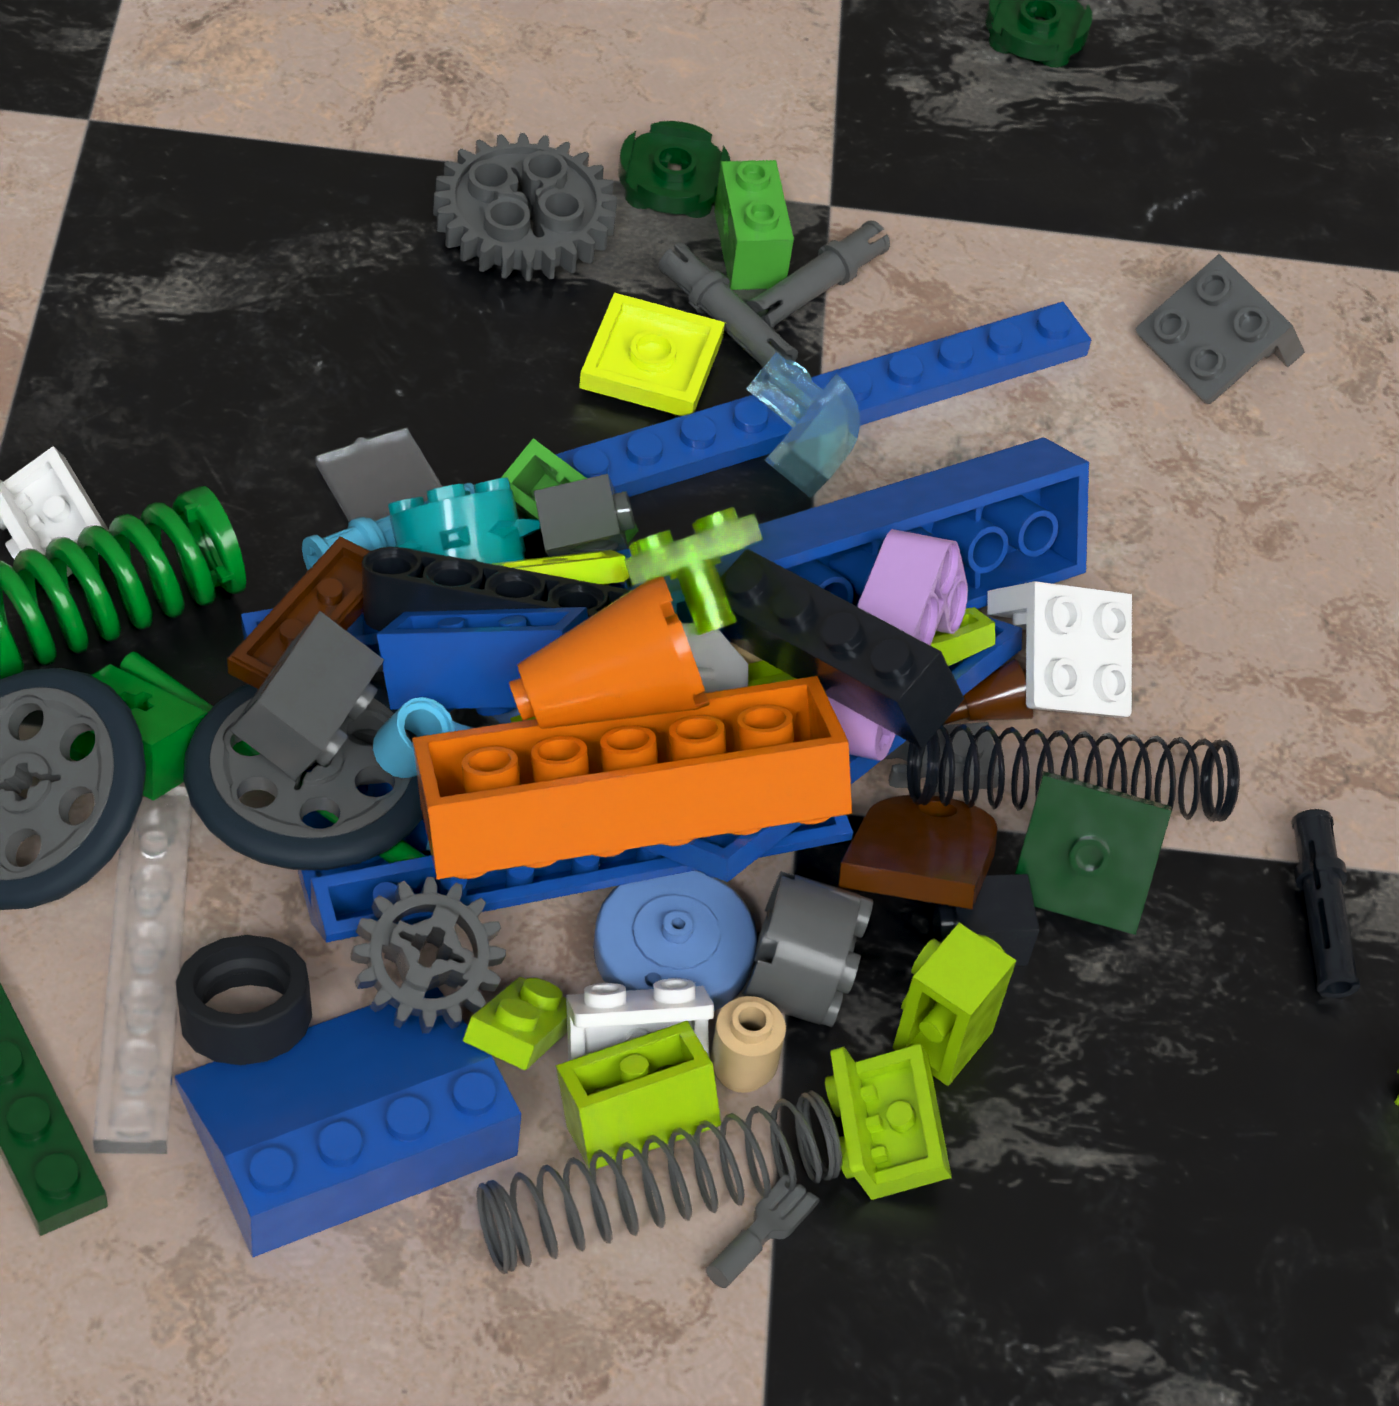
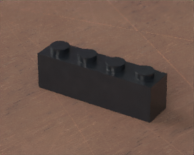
M746 549L704 595L732 643L796 679L818 676L828 697L921 749L965 699L940 650L749 549Z

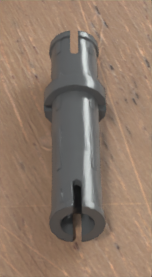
M866 221L860 228L840 242L832 240L822 246L816 258L757 297L751 298L746 304L756 313L767 309L768 312L761 318L773 329L775 325L820 294L829 290L835 284L845 285L857 276L860 267L889 250V237L886 234L869 244L868 240L884 230V228L876 221Z
M684 243L674 245V249L680 254V257L670 248L665 252L659 262V270L689 296V305L697 313H706L714 320L725 322L724 331L759 363L771 378L782 376V371L777 367V364L785 372L791 369L798 357L797 349L789 345L730 289L728 284L730 281L722 272L711 271Z

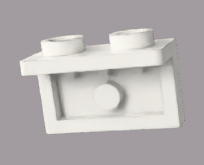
M54 446L4 482L0 480V528L2 530L7 528L12 536L5 545L13 558L17 556L19 551L26 548L37 549L45 555L46 547L52 539L57 537H68L77 543L79 534L85 527L90 525H98L109 531L68 461ZM67 566V577H68V576L71 575L73 572H72V570Z
M680 978L663 979L655 982L653 989L626 991V987L621 984L598 983L585 987L584 994L566 995L568 1061L685 1021L689 1022L709 1056L708 1019L714 1018V1003L704 986H695V982Z

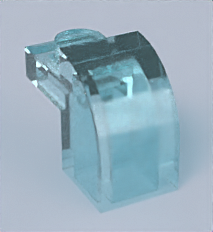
M776 352L746 389L791 426L765 461L811 498L832 477L852 451L859 435V409L852 391L837 373L821 389L812 381L811 375L803 366L795 361L786 360Z

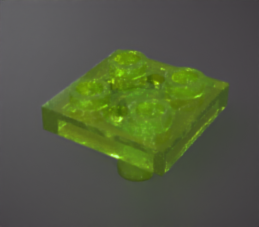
M731 507L695 520L696 522L692 523L695 535L674 542L670 530H666L631 543L629 549L632 557L624 559L620 563L628 589L637 587L648 579L663 575V577L669 575L671 580L678 578L696 627L695 632L697 636L737 622L736 616H733L716 565L722 563L721 556L752 546L763 540L754 514L738 519L735 508Z

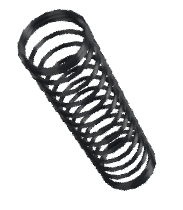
M965 724L957 725L950 734L942 725L939 729L942 731L946 743L941 762L938 733L936 732L926 743L928 751L927 772L922 793L920 778L926 744L921 749L909 743L907 785L910 798L916 805L922 804L923 806L930 803L935 795L938 778L939 799L942 805L946 807L951 803L955 787V756L952 742L958 731L962 730L967 733L970 740L963 773V797L968 808L973 807L978 798L980 760L977 742L984 732H989L995 742L987 776L988 802L993 810L1000 806L1003 799L1005 764L1001 744L1004 737L1010 733H1013L1019 742L1011 778L1012 803L1017 811L1025 806L1028 798L1030 770L1026 743L1032 735H1038L1044 745L1037 765L1035 796H1037L1046 757L1048 772L1054 774V763L1050 745L1054 738L1058 736L1063 737L1068 745L1060 775L1066 777L1071 756L1073 779L1079 780L1078 760L1074 746L1080 738H1086L1089 740L1092 749L1085 768L1084 782L1090 783L1091 768L1095 757L1097 786L1103 787V767L1098 747L1103 740L1110 739L1113 741L1116 750L1109 768L1107 788L1113 790L1114 774L1119 757L1121 792L1126 794L1128 776L1123 746L1128 741L1138 743L1140 751L1136 757L1132 773L1131 795L1137 796L1138 773L1143 758L1146 776L1144 799L1147 800L1151 799L1152 790L1151 764L1147 747L1154 742L1160 743L1164 752L1156 772L1155 802L1161 803V780L1167 759L1170 775V791L1167 805L1172 806V809L1176 795V773L1170 750L1175 744H1183L1188 752L1183 761L1179 777L1178 804L1180 813L1186 820L1194 816L1201 794L1203 812L1207 819L1213 822L1225 821L1234 810L1240 786V768L1235 748L1229 741H1222L1221 739L1213 743L1206 738L1200 739L1191 746L1187 740L1179 737L1174 738L1167 745L1157 735L1150 737L1143 744L1142 740L1134 734L1127 735L1119 742L1111 733H1105L1095 741L1089 733L1084 731L1079 732L1071 741L1068 734L1063 730L1054 731L1047 739L1043 732L1035 728L1031 729L1022 738V735L1014 727L1006 728L998 737L997 733L989 725L981 727L975 735ZM1206 745L1209 748L1203 759L1200 775L1194 751L1198 746ZM1221 747L1223 748V751L1226 756L1228 769L1227 789L1224 803V774L1220 755L1218 753ZM998 756V791L994 802L993 778ZM973 757L974 783L972 797L970 800L969 775L971 761ZM1022 757L1023 790L1021 800L1019 803L1017 795V780L1019 765ZM948 759L949 784L947 796L945 797V772ZM1191 759L1194 774V795L1191 810L1187 814L1184 804V786ZM1214 763H1216L1218 775L1216 807L1214 806L1212 795Z

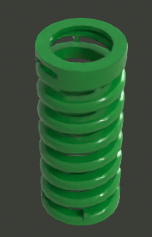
M199 486L180 493L175 499L172 508L165 503H152L147 505L141 513L140 519L131 514L118 515L110 524L109 531L98 525H90L85 527L79 534L77 543L68 537L54 538L46 547L45 555L37 549H23L14 558L13 568L0 560V679L24 671L22 657L9 629L2 590L6 593L21 618L28 642L37 661L42 665H49L56 660V647L38 605L35 578L51 600L58 625L68 647L75 653L87 650L89 638L81 614L70 593L67 566L72 570L82 586L88 609L100 636L106 641L118 639L121 633V625L110 594L100 575L98 553L104 558L113 572L120 599L131 623L136 628L142 630L150 627L153 620L152 609L143 584L131 562L130 541L143 557L151 587L162 611L172 618L180 616L184 610V599L174 570L162 549L161 529L174 544L182 575L195 602L202 606L212 604L216 595L215 587L219 585L229 593H242L246 588V573L241 550L228 516L214 493L206 486Z

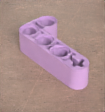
M891 529L883 541L857 607L928 645H931L936 631L954 634L962 623L968 596L967 580L957 541ZM828 697L849 741V754L882 761L887 756L896 734Z

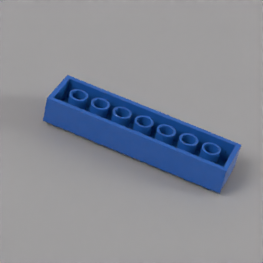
M1042 437L625 565V589L633 590L648 579L663 575L673 599L671 603L674 612L681 623H714L727 640L731 642L704 595L746 549L858 606L883 541L891 529L957 541L968 587L966 608L975 607L979 609L987 606L989 590L1034 581L1054 584L1086 573L1089 461Z

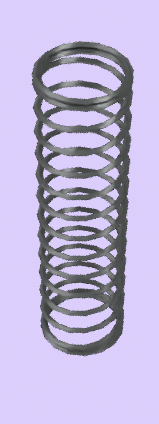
M811 1090L800 1095L797 1107L784 1098L777 1100L771 1114L759 1106L752 1107L746 1122L733 1113L727 1114L722 1121L720 1130L707 1120L701 1121L695 1131L694 1138L682 1128H676L670 1136L668 1146L657 1136H648L642 1148V1154L630 1143H623L616 1155V1162L610 1155L600 1149L593 1154L589 1170L577 1158H569L563 1171V1179L549 1165L541 1167L537 1176L536 1186L523 1173H516L510 1185V1196L505 1188L495 1180L487 1181L486 1184L480 1183L476 1194L477 1208L490 1256L497 1269L503 1274L508 1273V1271H515L518 1260L517 1248L523 1265L530 1267L532 1263L528 1240L517 1212V1182L522 1179L537 1203L540 1226L550 1257L557 1259L559 1255L557 1239L543 1197V1178L546 1172L551 1173L564 1195L566 1216L574 1244L578 1250L584 1251L586 1247L584 1231L579 1213L570 1193V1168L574 1164L579 1167L590 1185L592 1206L600 1235L604 1242L610 1244L612 1241L611 1223L604 1200L596 1184V1163L599 1157H603L616 1176L619 1203L625 1224L630 1234L637 1236L639 1233L638 1216L630 1190L622 1174L623 1153L627 1149L632 1151L642 1167L645 1195L653 1221L657 1227L664 1228L666 1224L664 1205L657 1183L648 1165L649 1146L652 1142L658 1143L668 1158L669 1177L677 1208L682 1218L690 1221L692 1217L691 1200L685 1179L674 1157L675 1138L680 1134L687 1139L693 1148L696 1176L704 1203L710 1212L716 1213L718 1210L717 1190L707 1160L700 1148L701 1131L706 1127L710 1128L719 1140L720 1159L725 1182L732 1200L735 1204L741 1206L744 1203L745 1197L743 1181L733 1152L725 1139L726 1126L728 1121L735 1120L744 1131L745 1149L753 1182L759 1194L763 1198H768L771 1190L769 1173L759 1144L751 1131L752 1117L756 1113L763 1114L770 1123L773 1156L781 1178L785 1174V1170L780 1156L779 1140L790 1177V1183L786 1181L784 1186L788 1190L793 1191L797 1181L795 1166L785 1136L777 1123L778 1109L784 1105L789 1107L795 1115L798 1147L809 1178L816 1184L820 1183L821 1179L827 1181L831 1180V1178H837L842 1168V1151L837 1128L829 1107L819 1094ZM810 1103L816 1111L823 1129L829 1156V1169L823 1161L815 1141L810 1119ZM753 1150L759 1163L764 1188L758 1176V1172L754 1161ZM728 1161L732 1168V1172L736 1182L737 1193L732 1182ZM703 1172H704V1174H705L706 1181H707V1184H708V1187H709L711 1199H710L709 1194H708V1192H707L705 1180H704V1177H703ZM678 1183H679L680 1190H681V1193H682L683 1201H682V1198H681V1195H680ZM508 1210H509V1212H510V1214H511L512 1224H511V1220H510V1216H509Z

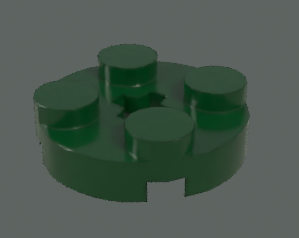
M989 0L986 14V26L990 32L989 44L995 51L1006 54L1012 53L1025 59L1041 61L1044 65L1053 68L1067 65L1070 56L1083 48L1092 23V11L1087 4L1085 10L1077 0ZM1035 16H1039L1045 18V20H1037L1034 18Z
M660 121L650 125L649 133L641 134L635 139V131L624 140L620 150L618 175L621 184L625 188V199L628 204L638 209L650 208L663 213L685 214L691 218L705 217L711 212L713 203L716 201L721 161H730V156L724 146L721 152L716 145L711 143L712 134L691 123ZM670 164L681 166L680 170H670L668 168Z

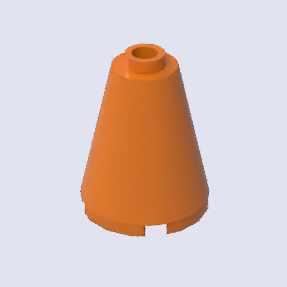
M663 575L648 579L517 664L521 678L509 681V685L523 721L536 717L540 729L697 710L709 705L693 653L682 623L674 612L671 603L673 599Z

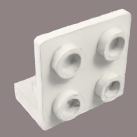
M1036 581L988 591L987 615L1013 618V625L1026 630V705L1028 708L1114 718L1129 717L1131 715L1132 594Z

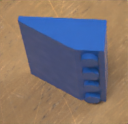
M438 987L426 991L424 998L429 999L444 997ZM388 1004L384 1009L374 1012L370 1008L371 1005L308 1027L306 1035L290 1051L269 1061L246 1065L214 1061L174 1076L176 1087L252 1258L518 1155L522 1114L492 1055L463 1042L468 1027L463 1019L458 1027L451 1029L442 1015L436 1016L430 1033H422L418 1016L409 1015L404 1025L398 1028L394 1026L396 1008Z

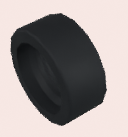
M242 935L217 940L198 949L183 963L175 981L182 1036L195 1052L215 1062L246 1065L269 1061L290 1051L306 1035L312 1019L310 984L306 962L292 947L273 938ZM248 985L268 987L283 994L282 997L270 1006L259 1011L242 1014L219 1012L205 1005L215 995L223 991Z

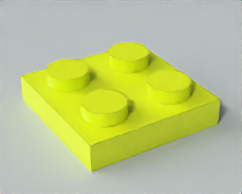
M614 293L581 370L579 388L680 416L694 413L722 342L725 322Z

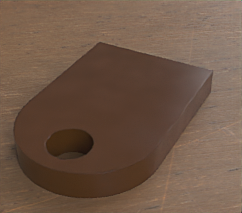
M910 795L896 796L879 801L871 806L866 813L841 862L839 887L973 909L995 854L997 823L990 814L975 805L968 808L964 801L952 799L951 803L946 807L942 805L939 796H933L931 802L924 806L922 804L916 805L910 798Z

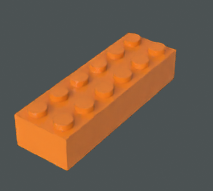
M818 676L708 692L705 694L709 705L697 710L540 729L537 720L531 719L412 738L421 809L437 879L450 877L472 879L480 877L488 871L519 866L542 868L555 863L557 860L589 855L611 857L627 849L658 844L680 846L696 838L728 833L749 835L765 827L797 822L801 824H818L828 820L830 817L852 814L849 741Z

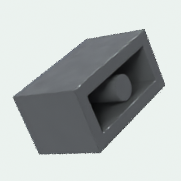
M319 611L291 641L230 731L294 779L314 761L324 767L334 757L348 736L347 733L339 728L345 718L348 716L353 721L357 719L377 693L378 689L370 681L384 659Z

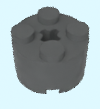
M780 871L765 908L767 915L761 932H757L754 963L750 977L742 989L743 997H759L772 1003L783 1014L815 1024L833 1027L840 1009L843 993L849 994L855 980L860 962V954L854 953L853 950L856 938H862L872 911L873 900L806 877Z

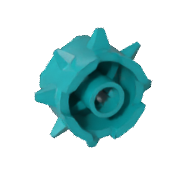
M508 477L473 485L474 494H470V491H465L464 484H454L427 491L428 504H425L423 497H415L388 504L395 547L488 564L526 560L524 555L526 548L523 538L538 531L541 527L539 520L519 519L513 490H511Z

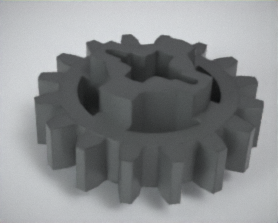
M427 877L421 894L415 895L405 881L400 882L395 890V904H392L388 899L380 895L374 899L371 908L378 921L367 918L360 919L356 933L369 941V943L353 946L351 961L367 964L368 968L357 976L355 984L357 989L373 986L378 992L370 1006L374 1012L384 1009L388 1004L397 1009L394 1016V1026L398 1028L404 1025L409 1015L419 1017L422 1033H430L436 1016L442 1015L449 1027L454 1029L462 1021L461 1006H464L473 1013H476L485 1006L486 1002L477 989L495 992L501 978L495 972L487 969L488 967L502 964L506 957L505 949L489 946V941L496 937L501 929L500 923L496 921L482 924L478 917L486 902L482 898L473 901L468 906L460 902L463 885L457 882L450 888L447 896L437 894V885L434 877ZM415 913H433L431 918L413 925L399 921ZM456 923L468 936L473 952L462 947L454 929ZM425 943H431L438 947L436 960L431 968L424 967L418 963L420 951ZM382 953H384L385 959L396 964L403 981L401 987H398L388 975L383 963ZM444 984L455 989L458 985L461 986L459 990L448 996L432 999L424 998L426 991Z

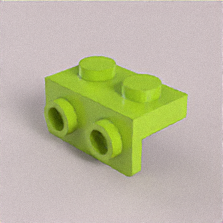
M921 1043L858 1062L853 1060L845 1047L831 1050L834 1075L825 1078V1086L834 1114L837 1117L841 1116L844 1136L839 1137L842 1151L841 1169L847 1179L855 1177L871 1200L952 1178L929 1056Z

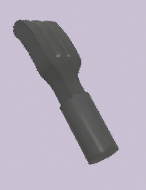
M785 1173L770 1190L769 1197L762 1198L756 1205L753 1215L754 1223L747 1230H742L707 1266L706 1273L710 1280L721 1288H727L763 1250L762 1246L769 1239L787 1238L816 1207L820 1198L812 1192H806V1188L800 1183L796 1184L793 1191L788 1190L784 1185L786 1181L790 1183V1177Z

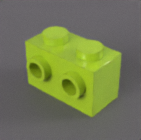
M961 923L956 925L942 943L934 938L930 940L913 964L911 973L914 976L912 977L909 991L901 1005L903 1013L892 1049L896 1051L921 1043L929 1056L932 1076L949 1086L992 1034L1017 960L1006 954L1001 946L991 938L978 935Z
M688 1021L556 1065L566 1125L588 1169L590 1168L593 1154L600 1149L610 1155L616 1162V1155L623 1143H630L642 1153V1148L648 1136L655 1135L668 1144L670 1136L676 1128L680 1127L693 1136L701 1121L707 1120L716 1127L721 1126L713 1063ZM703 1128L701 1132L710 1130V1128ZM681 1134L677 1135L675 1142L685 1139V1137ZM652 1142L650 1143L649 1151L660 1146L658 1143ZM629 1149L624 1150L622 1160L633 1157L632 1151ZM599 1157L596 1169L609 1164L603 1157Z

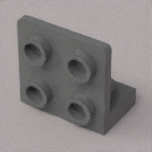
M1220 254L1136 327L1138 336L1205 404L1214 402L1262 358L1267 359L1274 353L1289 367L1305 353L1293 325Z

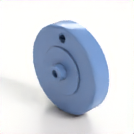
M695 870L616 886L606 897L598 912L593 942L594 958L598 971L605 983L621 984L626 987V991L653 989V984L663 979H688L695 982V986H704L714 1003V1011L733 1000L747 983L752 971L753 959L757 948V931L750 910L732 888L717 878L709 877Z

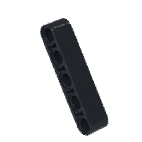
M402 547L378 548L370 551L362 560L363 617L366 625L377 631L384 629L403 612L587 607L589 618L631 591Z

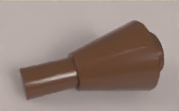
M1016 659L996 669L964 695L965 699L943 725L966 718L968 721L1032 719L1033 709L1028 708L1026 705V669L1022 670Z

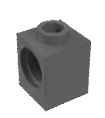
M608 474L534 491L544 547L549 557L628 549L625 530L635 528L631 503L627 491L616 492Z

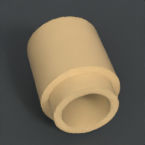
M745 996L731 1000L720 1010L716 1021L710 1059L713 1063L714 1074L728 1089L741 1093L752 1092L766 1085L774 1077L786 1033L785 1020L776 1006L759 997Z

